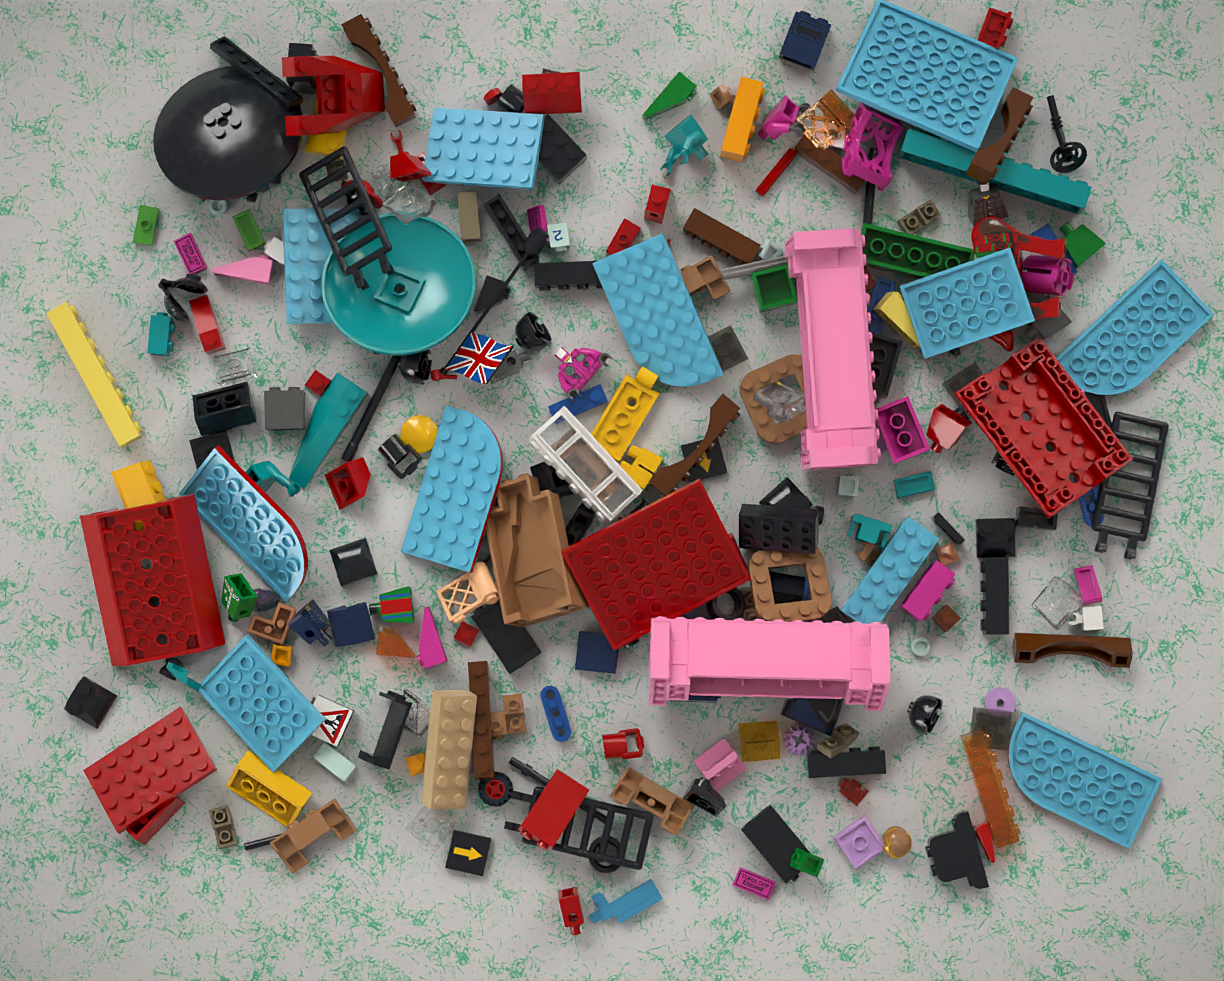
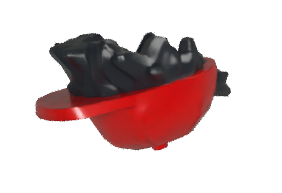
M342 180V183L340 184L341 188L353 182L354 180H349L348 182ZM362 180L374 208L380 209L383 206V201L374 194L373 186L369 182ZM357 188L344 195L347 197V205L361 198ZM365 205L357 208L360 215L368 214Z

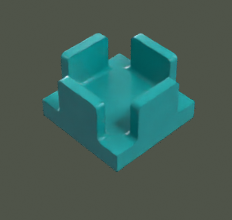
M857 513L853 514L846 537H851L856 524L858 525L855 535L856 541L876 544L881 532L883 535L879 547L884 548L892 525Z

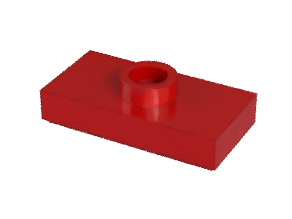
M624 218L606 253L613 255L631 247L641 227Z

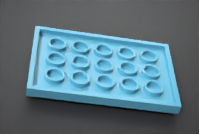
M434 107L424 164L431 171V176L424 177L422 180L431 183L534 190L545 116L543 114Z
M283 209L286 324H334L325 308L321 284L324 265L332 248L314 209ZM323 209V212L327 218L340 209ZM359 209L330 224L333 234L360 219Z
M1011 248L900 286L924 359L1035 321Z
M246 635L200 683L199 692L272 772L279 769L326 720L249 635Z

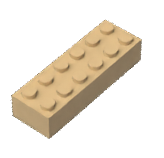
M432 690L421 802L430 810L466 808L477 695L469 690Z

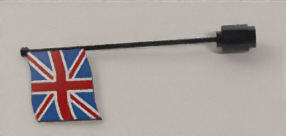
M539 227L535 230L533 229L522 244L525 247L523 250L526 253L446 366L440 369L442 373L447 374L448 371L460 373L475 382L488 384L514 348V346L500 344L487 336L476 334L474 331L526 258L534 254L538 256L547 244L550 235Z

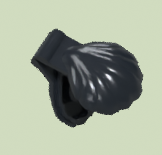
M186 274L185 278H179L175 281L160 280L158 287L165 293V308L174 319L188 322L189 316L167 287L195 294H204L208 289L200 282V276Z

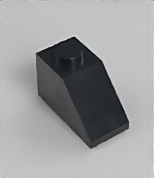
M486 276L474 308L475 314L485 311L505 283L504 281ZM509 284L492 308L502 304L504 299H508L511 291L508 288Z

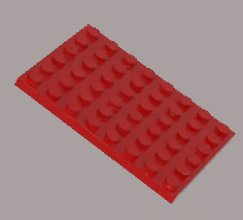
M700 479L561 550L566 563L613 651L651 631V618L662 616L667 619H675L751 580Z

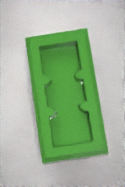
M140 205L133 243L153 246L159 208Z
M250 209L232 216L248 252L266 244Z

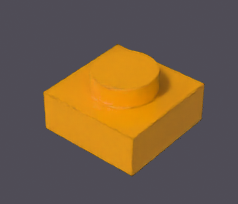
M274 643L271 660L277 665L289 667L292 662L294 646Z
M424 752L405 758L411 777L424 773L426 759Z

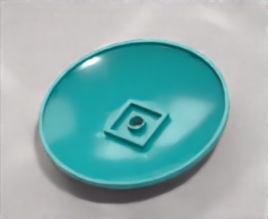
M398 212L378 215L392 246V250L386 255L395 273L390 276L387 273L384 274L378 259L361 268V272L369 284V288L362 291L361 288L358 289L356 287L352 274L349 276L343 275L331 250L324 265L321 281L326 311L336 328L346 338L366 350L385 355H408L428 350L449 338L466 319L475 296L476 276L474 264L460 238L442 223L414 213ZM370 221L338 240L337 243L340 250L375 231L373 222ZM378 237L344 257L348 267L383 247L380 238ZM399 286L405 288V291L401 294L395 292V289Z

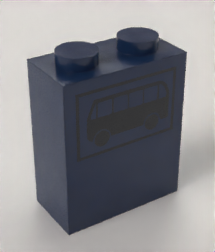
M796 11L779 58L814 71L831 24L826 19L810 17L811 14L805 11Z

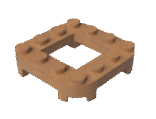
M791 354L749 372L741 381L740 397L754 424L757 435L767 443H782L799 435L800 431L807 429L806 410L775 424L759 390L794 375L805 398L802 355Z
M818 547L816 554L759 550L753 554L748 563L747 572L751 578L750 586L755 617L764 621L780 619L784 622H792L794 620L806 622L820 620L826 615L831 606V594L824 557ZM803 565L805 567L810 600L774 604L769 569Z

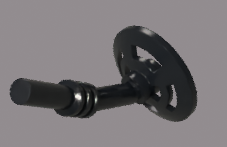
M1054 95L1047 97L1052 117L1050 121H1053L1051 125H1053L1052 129L1055 130L1059 147L1052 153L1050 165L1056 172L1068 173L1076 170L1085 162L1087 150L1079 142L1066 143L1062 130L1064 126L1061 124L1062 120H1060L1061 116L1058 114ZM1079 148L1081 149V155H1080V157H1078V154H1079L1078 149H1079ZM1074 162L1071 165L1062 166L1063 163Z

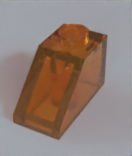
M383 628V632L378 631L376 655L416 658V653L401 635L394 633L395 629Z

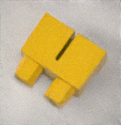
M632 445L627 455L635 459L634 463L630 465L622 461L620 466L642 490H645L663 458L645 448L640 449Z

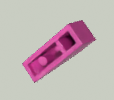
M430 607L424 608L419 644L420 655H417L420 666L424 665L425 669L448 661Z

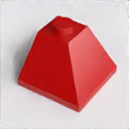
M363 457L346 462L325 474L339 510L365 497L371 474Z

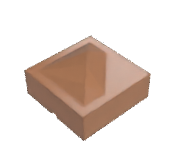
M953 542L934 549L939 562L944 566L960 560Z

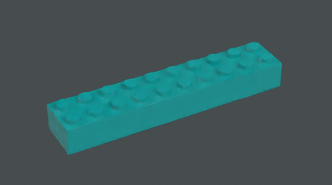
M918 128L907 130L897 158L976 183L978 182V180L966 175L977 152L949 140H942L940 136L935 134H924ZM1005 157L1001 166L997 165L996 168L999 170L995 178L989 179V185L995 184L999 190L1078 215L1086 208L1092 188L1085 181L1077 180L1075 182L1069 180L1070 177L1063 174L1056 176L1047 169L1040 168V170H1037L1028 163H1015L1014 159Z

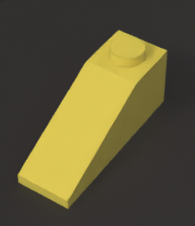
M887 292L873 310L913 348L920 347L906 303L903 301L904 297L898 292Z

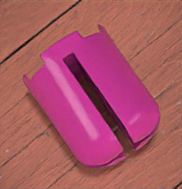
M1039 255L1027 256L1023 260V269L1027 270V272L1022 271L1021 279L1025 291L1065 296L1063 294L1067 290H1071L1074 281V273H1071L1069 264L1072 261L1066 258L1061 259Z

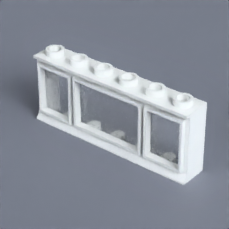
M565 406L528 439L532 449L536 452L539 451L543 455L544 462L555 468L557 476L562 480L565 479L569 484L570 490L575 494H579L583 504L589 509L592 508L596 513V518L602 523L605 522L606 525L643 491Z

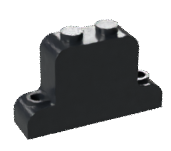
M966 810L958 812L951 819L953 830L933 835L927 841L928 846H925L927 857L932 859L933 865H930L932 875L942 882L967 877L970 887L974 886L977 889L987 888L989 884L969 812Z

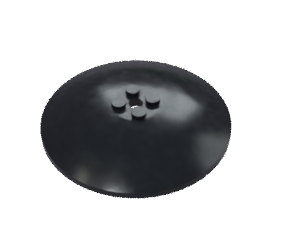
M233 66L205 72L181 86L162 108L153 136L156 160L165 177L178 189L191 196L207 200H231L253 194L275 181L295 158L303 135L286 136L285 116L303 115L301 106L299 104L288 110ZM229 121L226 126H219L221 122Z

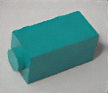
M157 312L156 315H151L147 353L150 355L169 357L170 352H173L174 342L171 341V335L175 332V322L168 316V313Z

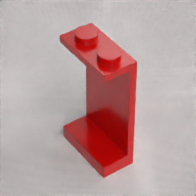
M557 769L518 830L521 832V836L528 840L536 841L539 848L551 851L589 792V789Z

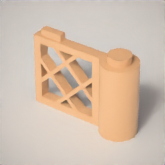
M485 562L475 563L472 573L467 572L436 591L449 621L456 624L466 619L465 615L483 604H494L499 599L497 586ZM468 580L469 586L467 590L460 589L461 584ZM448 591H454L451 600L445 599L443 594ZM458 592L465 594L462 603L455 601ZM470 595L476 596L478 601L471 605L467 604ZM453 606H461L459 612L452 615Z

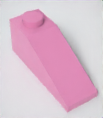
M259 255V258L251 257L213 268L212 273L217 276L271 285L275 263L273 260H270L271 257Z

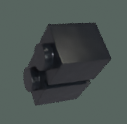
M1019 506L1016 508L1015 525L1022 528L1054 531L1057 528L1058 513L1048 518L1042 509L1037 510V508Z

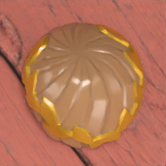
M893 826L888 828L883 834L884 845L882 849L889 857L894 859L901 858L911 850L912 839L905 829Z

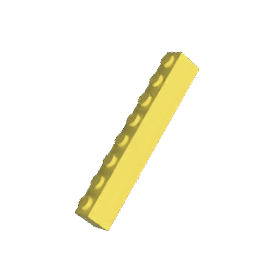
M65 302L47 312L48 318L119 447L124 448L142 438L141 432L143 429L138 421L134 422L132 418L134 413L131 407L123 402L122 399L125 397L120 388L116 389L113 383L115 378L112 373L106 371L104 358L101 354L98 356L95 351L97 346L92 338H88L86 325L83 321L79 322L77 318L79 313L76 307Z

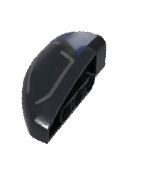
M786 698L780 715L826 735H832V730L835 728L842 709L843 698H792L794 701Z

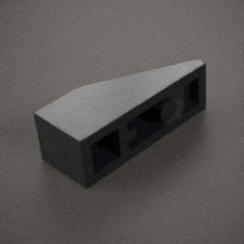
M583 502L577 508L565 528L569 546L582 540L596 518V513L593 509L587 508Z

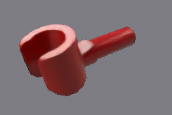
M398 130V138H394L391 132L390 137L396 143L398 151H403L401 131Z
M440 369L430 371L433 381L442 379L457 380V375H441Z

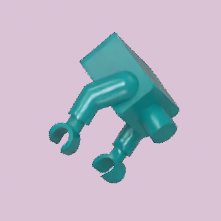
M692 114L665 135L673 147L669 150L666 163L662 165L660 171L663 168L668 169L669 172L666 176H669L672 172V165L680 156H683L684 160L679 165L687 163L689 155L694 153L699 161L708 155V152L702 146L708 140V137Z
M270 461L252 464L246 471L265 492L275 481L283 487L285 486L291 497L295 494L297 495L301 489L298 483L289 482L290 480Z

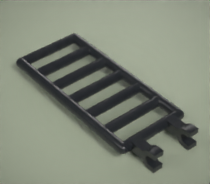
M343 146L299 173V177L343 275L349 276L352 274L356 287L364 291L369 288V284L364 278L361 268L378 259L384 274L387 273L390 276L395 273L386 255L392 250V246L347 147ZM343 156L346 163L345 166L311 185L308 178L309 175ZM350 172L354 180L353 182L321 201L318 200L315 194L316 191ZM354 189H358L361 198L326 218L322 208ZM365 205L368 211L367 215L333 234L330 224ZM370 221L373 222L375 231L340 250L337 243L338 240ZM378 237L380 238L383 247L348 267L344 257Z
M1118 411L1114 413L1111 430L1118 439L1157 447L1155 459L1129 453L1133 458V462L1153 466L1151 477L1121 470L1112 475L1113 477L1148 484L1147 496L1107 487L1109 478L1100 483L1091 526L1093 531L1099 532L1095 552H1106L1108 534L1128 538L1124 558L1135 559L1137 542L1146 541L1167 439L1168 423ZM1120 420L1159 428V439L1156 440L1118 431ZM1111 495L1146 503L1144 515L1104 506L1105 496ZM1102 513L1142 522L1141 531L1136 533L1101 525Z
M535 787L532 795L513 791L511 798L529 802V813L544 788ZM584 798L580 805L589 806L580 847L568 846L575 817L574 814L563 831L561 843H556L552 850L641 870L654 815L645 811ZM596 808L608 811L598 853L587 850ZM615 813L626 815L617 857L606 855ZM634 817L645 819L636 862L624 859ZM505 821L504 829L520 832L518 829L521 824ZM522 837L523 843L537 846L536 841Z

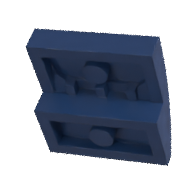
M366 602L349 607L343 605L327 610L336 647L363 643L375 639Z
M579 631L575 670L616 674L619 648L613 651L605 634Z

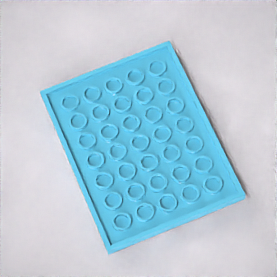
M878 0L839 81L836 92L977 152L1018 58L890 2Z

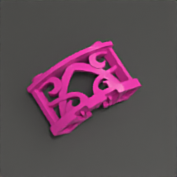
M861 103L850 123L853 125L850 135L846 134L843 150L846 152L845 157L842 158V169L845 175L849 177L852 174L877 185L878 190L883 191L891 182V157L897 139L902 135L903 126L900 120ZM871 115H873V116L879 118L880 120H878V121L875 123V121L872 119ZM883 121L892 124L888 134L885 133V130L889 126L879 130V126ZM863 131H865V133L869 132L866 135V137L862 135ZM873 136L878 155L868 161L864 150L860 147V143L869 140Z

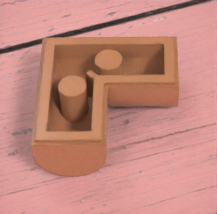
M278 602L272 620L253 614L247 632L284 645L290 629L287 624L295 616L297 609Z

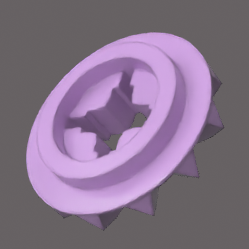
M796 724L785 732L784 745L790 753L803 755L813 748L815 738L813 732L807 726ZM802 732H804L802 739L805 740L807 744L799 743V745H797V747L795 748L796 740H794V738L791 736H799L800 734H802Z

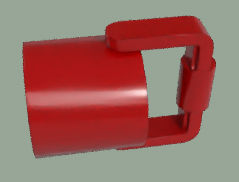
M638 728L602 735L605 759L621 757L622 759H632L643 756V749L645 748L644 738L641 736ZM637 735L636 744L639 751L628 752L626 736Z

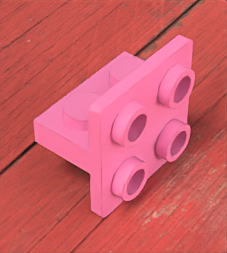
M724 738L694 760V763L705 778L710 781L715 791L720 790L746 770L745 765Z

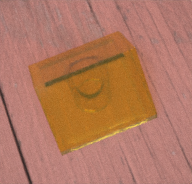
M777 720L738 724L742 762L780 759V739Z

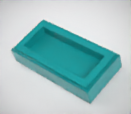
M931 471L893 480L897 499L935 490Z

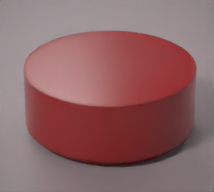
M494 88L485 94L483 100L487 105H492L499 100L503 93L499 88Z

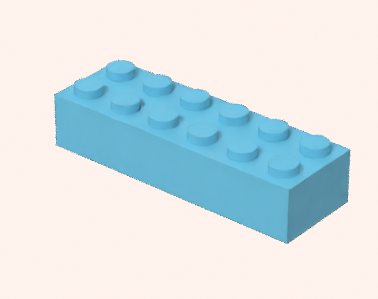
M908 516L905 517L840 609V612L852 621L862 622V624L881 622L939 538Z

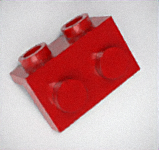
M989 7L977 40L996 49H999L1000 46L1004 47L1007 36H1005L1006 29L1010 30L1014 20L1011 18L1012 12L1005 13Z

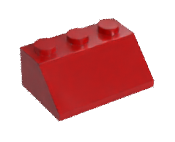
M580 72L522 75L524 113L543 115L582 113Z

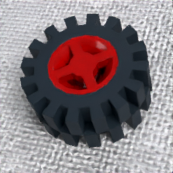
M495 771V779L481 780L478 785L480 799L489 806L499 807L504 805L512 796L513 784L510 778L498 771Z

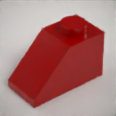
M401 151L398 152V155L390 156V179L407 182L431 176V171L418 157L409 155V152Z

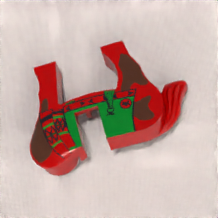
M997 217L981 219L975 224L971 233L976 258L1011 248L1021 279L1023 271L1022 251L1065 259L1067 239L1047 240L1039 236H1030L1013 228ZM1053 297L1040 303L1029 302L1035 320L1060 317L1062 297ZM1012 330L987 337L1001 345L1006 351L1011 352L1013 350L1014 333Z

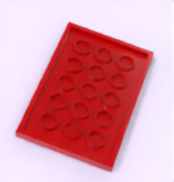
M179 707L83 771L116 832L121 834L218 769L182 707Z

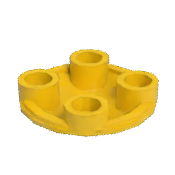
M415 415L403 424L401 439L406 445L410 444L418 453H424L433 448L438 428L429 417Z

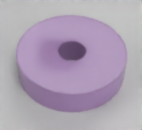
M1005 688L990 690L984 699V707L987 713L995 718L1010 716L1016 706L1014 695ZM999 699L1003 701V705L1001 707L997 706V701Z

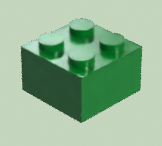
M788 264L751 273L750 277L759 313L797 304L798 299L793 279L789 278Z

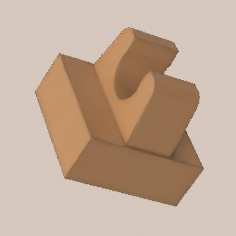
M722 84L710 93L718 111L725 108L736 97L729 94L730 86Z
M862 541L861 544L865 547L862 552L856 550L855 553L866 565L871 567L882 551L873 543Z

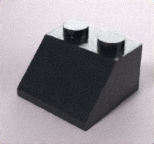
M565 460L564 462H565V463L572 469V471L577 475V472H576V471L572 468V466ZM541 462L530 467L532 476L538 478L540 492L550 490L553 493L559 494V499L575 494L570 490L568 482L557 476L556 470L552 465L549 466L545 462Z

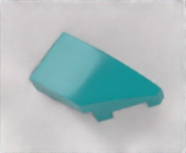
M168 662L166 667L173 677L193 690L199 691L201 684L187 677L188 670Z

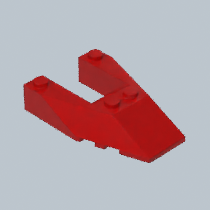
M334 55L281 57L283 77L316 76L318 115L285 116L286 136L339 133L385 111L382 72Z

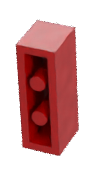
M179 796L175 797L128 828L127 832L136 841L146 845L185 802Z

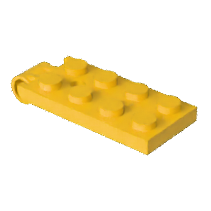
M643 366L635 379L626 374L591 433L611 457L620 462L660 394L651 389L659 376ZM631 399L635 400L636 402L635 406L633 407L629 406L628 404L629 400Z

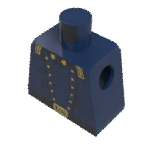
M313 599L300 609L287 624L308 644L318 639L325 647L333 640L326 632L330 626L329 620Z

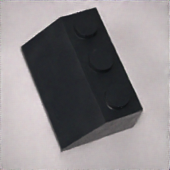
M248 381L192 395L194 418L201 436L257 422Z

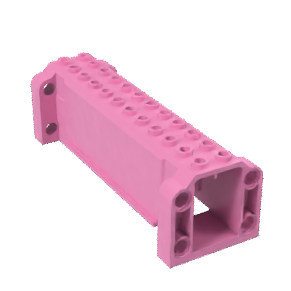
M855 229L793 232L784 243L785 257L788 259L789 278H797L807 429L800 431L802 453H800L801 471L878 464V460H881L880 448H877L879 429L875 427V421H878V411L874 409V402H876L877 396L876 390H873L872 382H875L874 370L871 371L874 355L873 351H870L869 343H872V333L868 332V324H871L870 312H867L869 293L865 291V285H868V276L864 274V266H866L867 261L866 254H863L862 247H865V236L861 235V230Z
M662 616L651 618L649 705L666 706L667 700H688L690 694L700 696L845 698V704L864 705L865 711L883 710L890 686V647L887 624L880 622L862 624V622L858 621L843 623L841 621L823 623L819 620L812 622H803L802 620L784 622L780 619L773 621H764L763 619L745 621L741 618L734 620H725L723 618L706 620L701 617L695 619H686L684 617L667 619Z

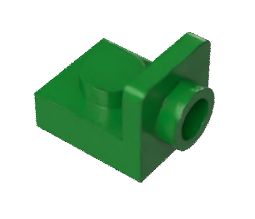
M796 848L795 853L791 857L790 866L818 877L825 859Z

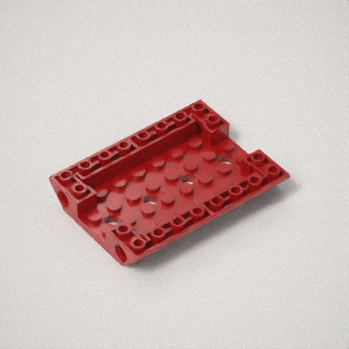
M1041 337L1014 353L1006 362L986 375H981L955 393L956 397L1048 518L1062 511L1133 460ZM999 383L1005 384L1007 390L1000 389ZM1022 413L1029 415L1030 421H1025ZM1050 444L1053 447V452H1049L1045 445ZM1069 475L1075 476L1077 482H1071L1069 480Z
M195 494L158 500L155 503L130 508H116L80 515L112 666H129L197 653L226 644ZM135 521H141L144 524L142 531L134 529L133 524ZM142 560H151L152 567L145 569L141 564ZM152 596L159 598V606H152L149 600ZM165 634L168 637V642L165 644L159 643L158 635Z

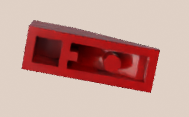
M208 295L190 300L204 352L209 355L226 349Z

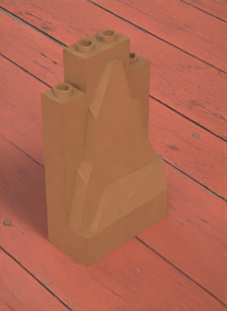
M528 473L521 474L514 480H503L502 484H499L497 491L499 506L492 507L486 532L504 624L523 628L589 608L584 594L561 553V550L569 547L559 494L553 493L550 490L540 492L538 478Z

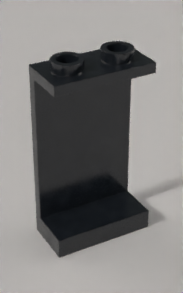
M499 599L494 604H489L484 608L480 606L472 611L474 615L471 618L475 621L509 674L542 653L525 627L521 628L504 624Z
M388 690L387 693H379L380 696L391 700V704L374 754L360 750L358 758L372 765L390 770L412 703L406 701L407 697Z
M769 804L746 823L741 830L786 884L788 882L792 884L800 877L798 873L801 872L790 866L792 855L795 853L796 848L808 853L810 852Z

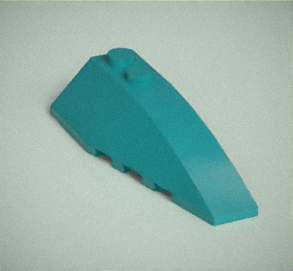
M336 373L315 404L289 476L290 480L298 483L304 489L369 395L365 390Z

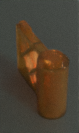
M831 89L819 101L796 118L794 123L801 122L805 128L803 133L819 150L821 148L826 150L834 143L832 139L846 128L848 130L852 129L853 125L850 123L854 113ZM817 107L823 112L824 117L815 116V109ZM810 119L811 127L806 126L801 120ZM815 120L824 122V129L816 128ZM828 123H833L838 129L836 131L828 130ZM816 132L824 134L823 142L816 137Z

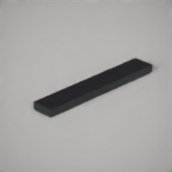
M223 36L210 43L211 50L288 110L303 102V97L227 37Z

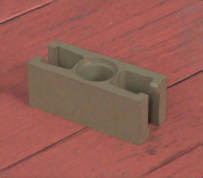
M477 191L459 192L457 195L461 240L463 243L481 241Z

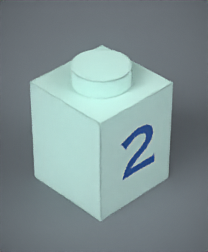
M566 222L547 225L551 251L555 250V253L567 251L566 248H570Z

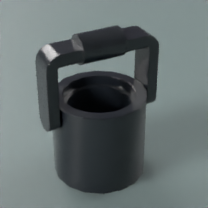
M511 84L503 92L497 104L507 112L521 113L524 110L523 92Z
M397 434L392 435L378 448L381 455L389 462L387 464L388 467L399 479L411 475L422 461L420 454L410 444L406 445ZM411 452L417 460L412 462L405 469V472L401 474L395 466Z

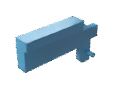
M652 879L611 903L607 902L602 893L592 895L591 898L598 910L590 914L589 917L593 924L603 918L606 921L616 916L621 924L663 898Z

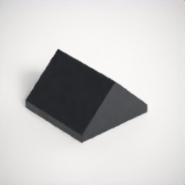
M769 571L774 604L803 600L805 577Z

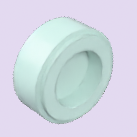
M210 200L208 207L212 214L222 216L228 210V203L226 200Z
M917 637L911 642L910 649L916 656H925L930 651V643L926 638Z

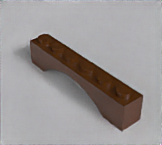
M362 14L341 24L350 43L368 53L382 69L387 83V102L385 108L395 127L416 118L414 112L417 110L412 100L408 102L405 97L408 93L404 85H399L396 80L399 76L395 68H390L387 63L390 59L386 51L382 52L379 48L381 42L377 34L373 35L370 31L373 27L368 17L364 19Z
M1014 87L1012 88L1001 110L1004 120V135L996 143L977 151L966 175L986 185L990 178H995L999 170L996 168L997 165L1001 166L1006 157L1003 155L1004 152L1008 154L1013 144L1010 141H1015L1020 132L1017 128L1022 129L1027 119L1024 116H1029L1033 105H1031L1032 96Z
M722 394L710 408L708 429L700 445L683 460L661 467L651 478L649 484L664 496L678 490L677 484L681 480L686 481L691 474L689 470L692 466L697 467L704 459L702 454L705 451L710 452L716 445L714 440L717 436L722 437L728 430L727 424L730 421L734 423L741 415L738 412L740 407Z
M1015 633L1012 645L1014 663H1035L1049 656L1072 654L1093 658L1110 667L1130 668L1133 656L1131 639L1123 637Z
M468 662L469 691L477 695L472 743L475 780L495 779L488 662Z

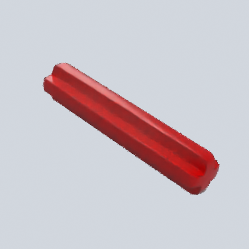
M789 148L756 189L760 196L763 197L797 156L796 151Z

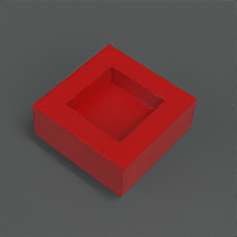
M315 369L305 383V386L319 396H322L331 380Z
M462 621L454 639L471 647L479 629Z

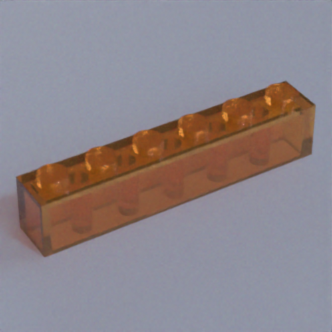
M979 729L960 735L986 820L990 825L994 845L1000 848L1019 842L1018 835H1021L1018 824H1014L1012 817H1015L1012 806H1008L1007 799L1009 794L1006 787H1002L1003 775L1001 770L996 768L995 762H998L995 751L990 749L989 744L992 741L989 733Z

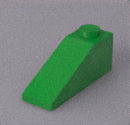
M679 71L642 114V118L646 121L685 104L687 100L690 102L697 94L695 92L697 86Z

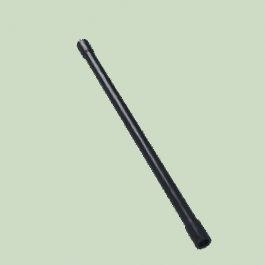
M392 355L341 459L347 462L354 459L359 444L395 373L398 359L402 355Z

